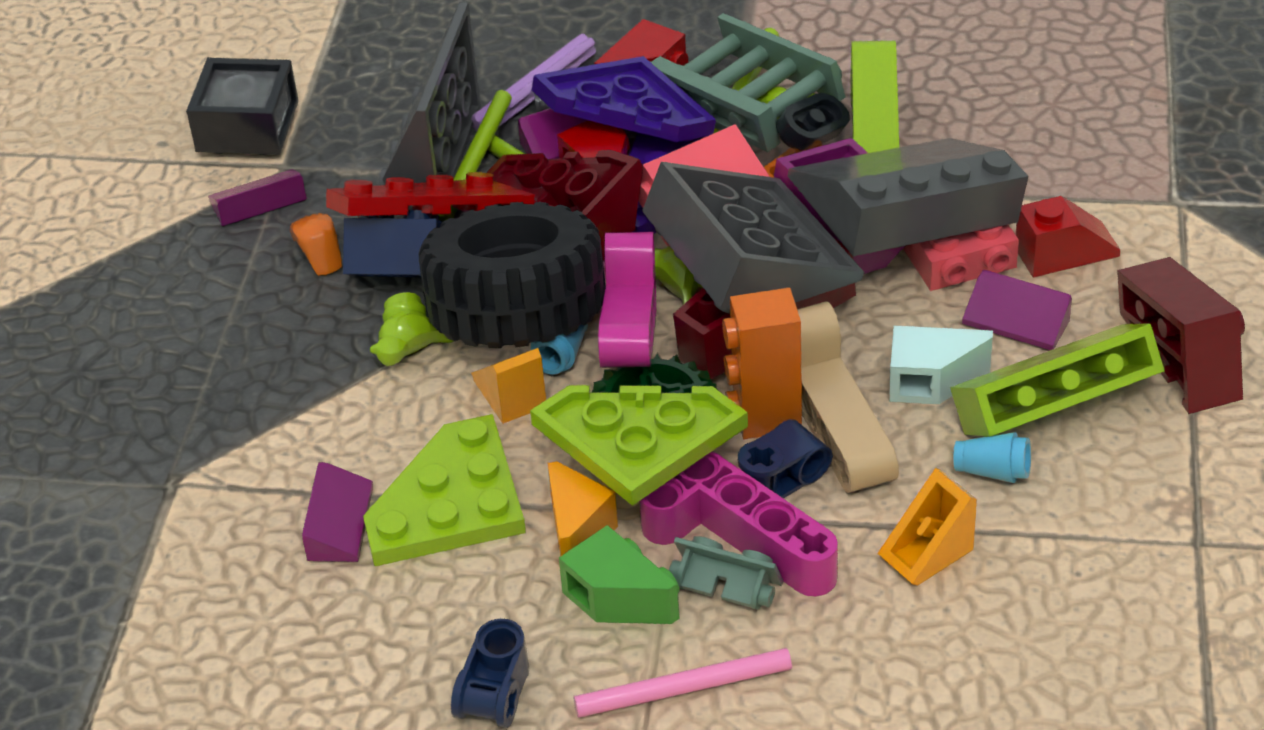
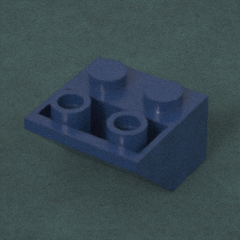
M408 210V215H404L403 219H396L394 215L344 218L343 274L352 277H421L418 253L428 233L433 228H440L442 221L439 220V215L422 213L421 210Z

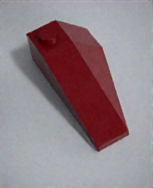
M599 150L596 157L582 158L578 151L566 152L563 159H547L544 153L503 155L486 172L493 174L494 181L535 194L534 203L544 202L548 203L549 206L563 205L569 207L572 212L578 210L585 214L599 230L604 262L605 233L633 232L635 230L643 164L638 158L613 150Z

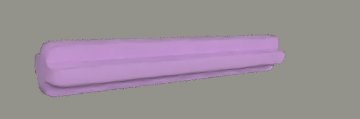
M579 34L507 88L505 91L512 96V100L499 127L535 100L534 92L531 90L535 74L577 68L591 58L596 52L594 47L595 41L592 37L588 38L585 34ZM492 100L472 115L471 119L474 123L472 127L476 132Z

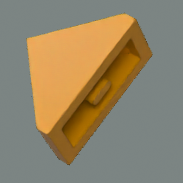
M538 348L471 373L474 382L502 424L530 414L531 409L546 400L542 357Z
M558 461L547 463L560 556L608 525L613 530L618 527L615 491Z
M935 468L877 554L910 583L917 586L974 550L977 499L941 469Z

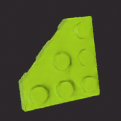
M569 385L530 410L531 423L536 429L632 506L748 427V412L713 386H692L691 393H662L661 386H620L619 393H590V385Z
M493 414L444 424L363 515L374 567L526 533L523 513Z

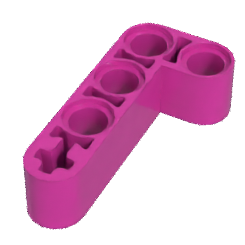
M605 233L606 289L598 332L600 368L651 367L656 325L654 233Z
M713 451L639 501L642 533L648 541L655 544H673L675 537L682 539L702 524L740 552H743V550H754L772 558L773 563L776 564L783 582L803 595L814 597L825 595L832 591L837 584L838 541L836 536L828 528Z

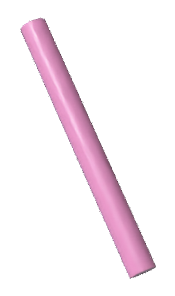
M783 648L573 696L578 718L791 670L792 662L788 649Z

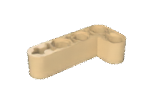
M826 301L797 309L801 320L802 416L813 435L832 450L833 458L830 466L840 484L847 493L896 480L899 476V465L895 450L841 359L840 327L832 305Z

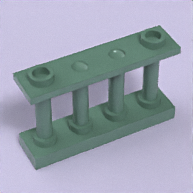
M725 13L717 17L723 39L684 66L661 56L651 62L716 119L715 128L723 130L736 124L749 144L765 152H769L781 144L776 122L777 118L782 115L789 105L807 98L815 91L830 94L839 101L846 98L841 80L842 71L836 60ZM731 54L739 58L712 78L701 75ZM758 66L768 70L739 91L729 88V86ZM785 79L796 83L767 104L757 101L758 98Z

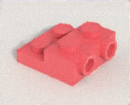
M1003 225L906 245L903 250L929 290L933 291L977 279L982 270L1000 273L1017 268L1019 239L1009 225Z

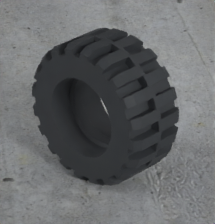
M512 202L510 205L498 206L497 204L485 206V209L479 211L470 210L461 213L460 217L456 219L449 218L441 223L440 228H433L428 233L426 239H424L418 253L426 314L429 317V322L448 339L455 342L462 340L465 345L477 347L479 344L487 345L488 348H502L504 345H515L516 348L529 346V343L537 341L542 343L555 340V337L564 334L567 336L577 331L580 324L587 325L593 320L595 314H598L603 305L606 285L599 230L585 214L578 210L572 212L567 206H549L548 203L535 202L534 204Z

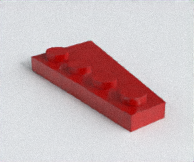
M484 172L466 173V180H454V177L449 175L426 176V182L414 183V180L410 178L391 177L386 179V185L373 186L371 181L347 180L344 182V188L326 189V207L347 216L408 215L409 206H412V210H421L422 213L451 214V205L453 208L460 210L479 211L485 209V206L496 204L504 206L510 205L512 202L534 204L535 194L494 181L493 174Z

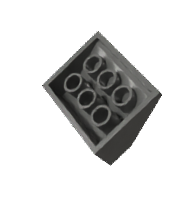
M459 2L426 70L421 85L414 88L412 108L410 113L403 115L401 135L399 140H394L392 143L390 162L388 167L382 168L380 172L379 185H386V179L391 177L410 178L414 180V183L426 182V176L449 175L454 177L460 166L473 131L472 115L481 109L468 2Z
M952 138L788 169L787 175L852 256L1017 223L1029 177L1005 150Z
M668 162L660 163L642 212L654 225L655 231L674 250V255L682 260L694 275V280L702 285L714 300V305L718 309L730 314V296L790 287L794 301L798 302L862 280L865 272L780 178Z

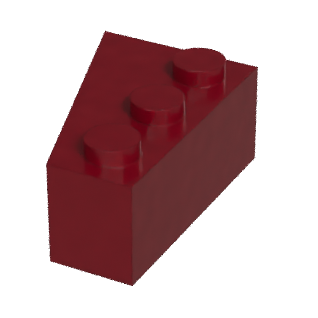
M1171 257L1117 270L1120 314L1127 324H1151L1160 357L1166 365L1164 366L1165 371L1161 374L1167 383L1177 381L1183 389L1185 398H1182V405L1188 414L1243 400L1241 336L1245 332V322L1241 311Z

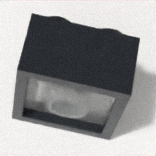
M207 58L186 110L195 152L280 155L299 101L291 60Z

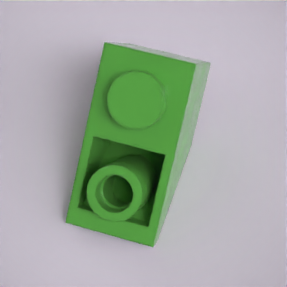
M608 525L559 557L562 593L595 622L672 624L680 619L679 585L672 573L664 567L658 568L642 554L640 548L633 540L622 538Z

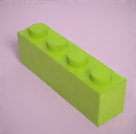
M1121 324L950 387L964 435L991 437L1162 373L1165 370L1151 324Z

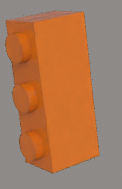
M791 288L730 296L731 318H724L722 325L727 349H732V355L724 356V368L727 383L729 386L733 385V391H726L725 396L748 412V427L741 431L743 440L762 437L789 419H794L802 425L801 320Z

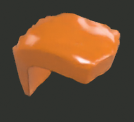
M323 213L312 214L291 223L290 233L293 241L298 243L318 276L331 274L342 268L337 234L332 218L329 215Z

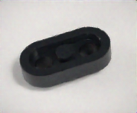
M817 93L789 105L777 120L776 128L781 140L787 146L793 149L809 150L838 137L849 123L850 115L845 105L830 94Z

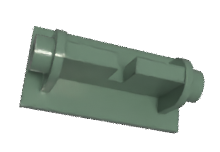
M695 536L692 541L675 537L674 543L682 555V560H673L669 571L675 577L680 589L713 597L718 580L721 579L726 581L721 595L722 600L756 610L761 606H771L775 595V587L770 586L769 583L780 586L783 584L781 574L776 564L773 563L772 558L754 550H743L742 555L723 550V546L720 543L706 537Z

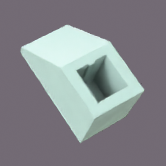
M894 325L889 402L941 404L952 397L950 387L990 373L993 330Z

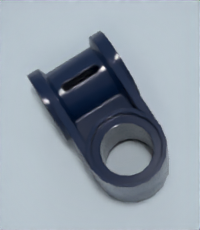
M789 419L779 424L774 430L755 441L746 443L740 448L738 466L743 472L780 497L785 498L805 485L812 484L820 479L828 470L832 462L833 453L827 445L799 422Z
M497 618L486 622L477 631L465 665L459 672L451 696V714L453 717L464 719L468 714L496 720L497 726L505 728L512 724L519 696L529 675V661L524 633L515 621Z

